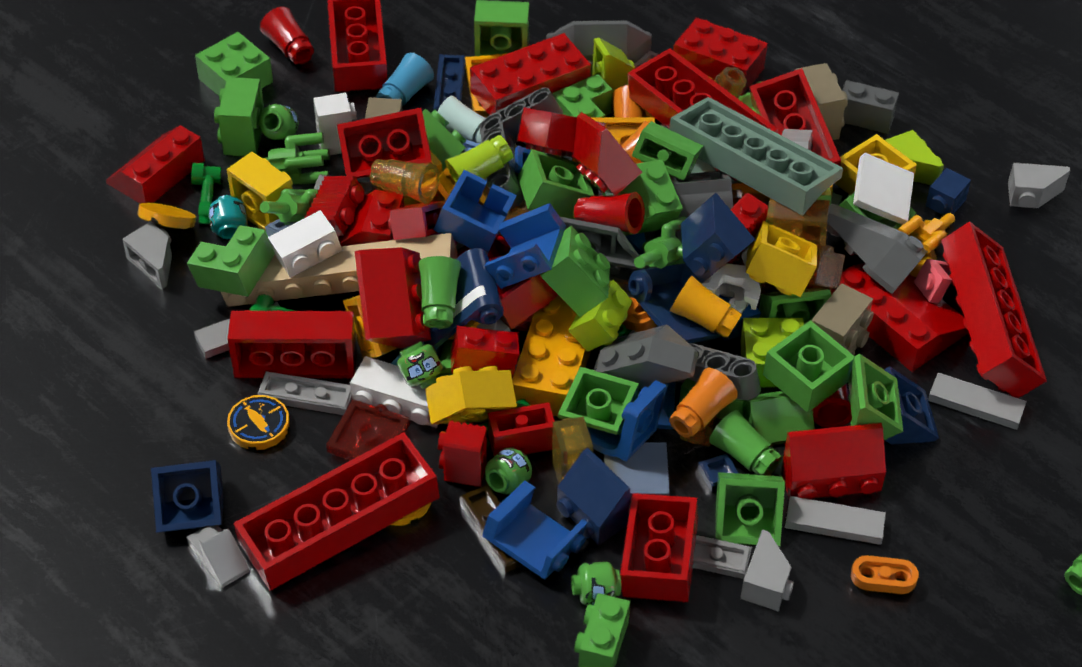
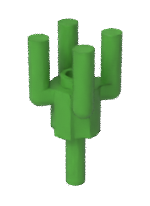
M323 132L287 136L285 138V148L270 149L268 151V158H265L272 166L290 175L293 184H313L317 182L319 174L329 176L328 171L301 174V168L324 166V160H330L329 149L299 151L298 146L324 143Z
M283 189L280 198L276 202L263 201L260 204V210L263 213L276 214L280 222H284V225L296 223L307 216V211L311 207L313 198L318 194L317 189Z
M682 216L664 224L661 235L644 242L642 249L645 253L634 259V265L637 268H643L648 265L649 267L662 269L669 265L685 263L683 261L682 244L675 236V232L681 230V223L686 217Z

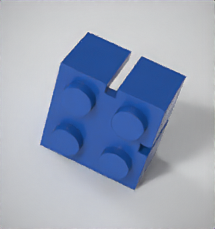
M463 170L442 207L433 230L440 234L451 233L454 241L471 249H484L489 253L499 234L500 223L504 222L508 217L517 195L493 184L484 205H481L479 201L488 181Z

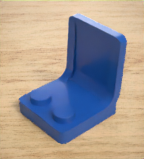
M655 380L649 387H643L638 398L634 402L630 401L624 408L622 413L624 424L619 435L570 421L565 425L563 434L600 453L616 456L627 462L656 431L667 385Z

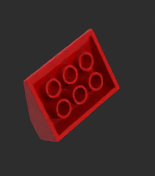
M866 263L852 265L832 278L831 295L842 283L873 298L871 312L874 313V316L867 327V331L870 332L869 337L911 372L969 333L963 324L964 317L942 299L939 304L930 303L915 285L914 280L916 278L910 273L892 294L866 273L862 268Z

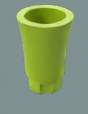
M498 135L490 141L485 140L476 147L445 160V164L455 183L458 181L463 170L485 180L491 174L503 168V164L512 160L514 155L506 140Z

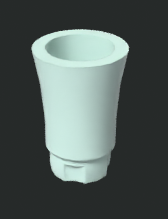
M454 96L448 97L437 111L449 122L446 128L450 132L455 129L466 140L481 144L480 124L485 117L465 106Z

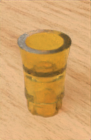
M377 159L371 167L370 182L372 185L382 187L386 191L398 193L423 204H428L433 200L438 190L439 170L433 163Z

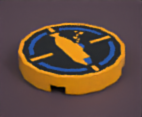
M254 395L242 399L232 407L227 420L228 432L232 440L240 447L248 449V446L256 447V450H265L277 445L287 435V429L290 425L289 413L285 405L278 399L267 395Z

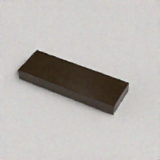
M488 484L460 496L461 506L482 537L488 515L500 505V502ZM482 537L504 573L523 565Z

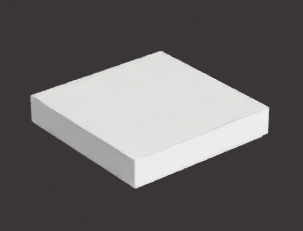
M864 153L859 159L853 205L901 225L905 224L909 218L914 173Z

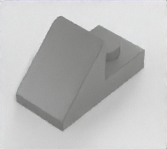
M219 526L203 527L187 536L189 546L221 588L250 572L249 566L229 529L222 531Z

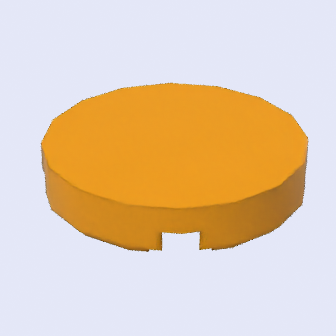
M141 203L137 213L145 221L149 222L153 217L161 226L180 229L192 228L196 220L195 214L189 211L157 203Z

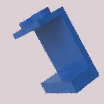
M550 203L500 223L498 231L511 249L509 254L486 262L484 265L500 289L551 270L566 227L565 223Z
M524 481L488 515L482 537L545 580L554 570L559 572L564 567L571 552L576 554L582 548L586 541V537L583 535L588 522L582 519L569 531L530 504L535 487Z

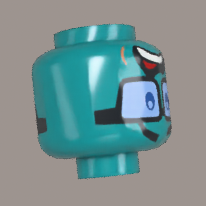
M223 195L209 206V220L212 231L223 239H231L240 225L247 226L246 207L243 201L230 195Z

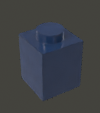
M946 168L930 186L926 207L942 215L947 213L954 214L967 199L971 179Z

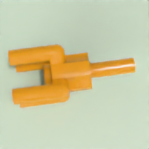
M947 213L940 219L934 218L924 221L921 216L915 215L897 229L906 233L909 237L913 236L920 240L924 249L928 251L910 272L912 276L917 277L926 259L936 260L934 249L942 243L941 240L947 237L945 229L955 221V216L952 213Z

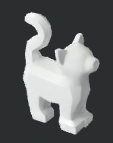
M748 249L741 256L745 266L726 263L702 284L718 297L719 295L732 297L729 300L730 307L738 310L740 313H743L748 304L751 305V309L756 310L761 292L759 282L754 281L750 278L749 274L745 273Z

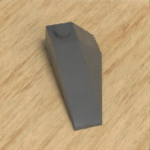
M836 204L812 206L809 209L831 235L841 237L846 245L844 249L850 255H858L866 263L862 267L866 273L891 294L928 252L917 238L909 237L902 231Z

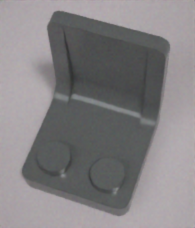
M722 171L690 173L684 181L670 176L683 207L679 217H689L715 193L719 195L730 209L733 207L731 178ZM681 230L676 232V237L682 244Z

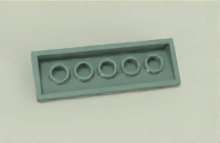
M710 97L701 100L670 118L669 130L703 145L698 159L802 216L824 191L842 178V167Z

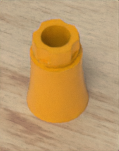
M692 275L670 309V312L685 317L712 333L716 331L724 338L729 337L742 316V313L730 307L731 304L715 295Z

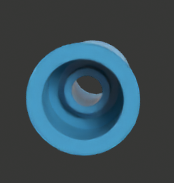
M406 53L399 66L383 84L382 89L377 94V98L402 99V106H404L422 87L433 80L434 72L431 66L421 56L415 53Z

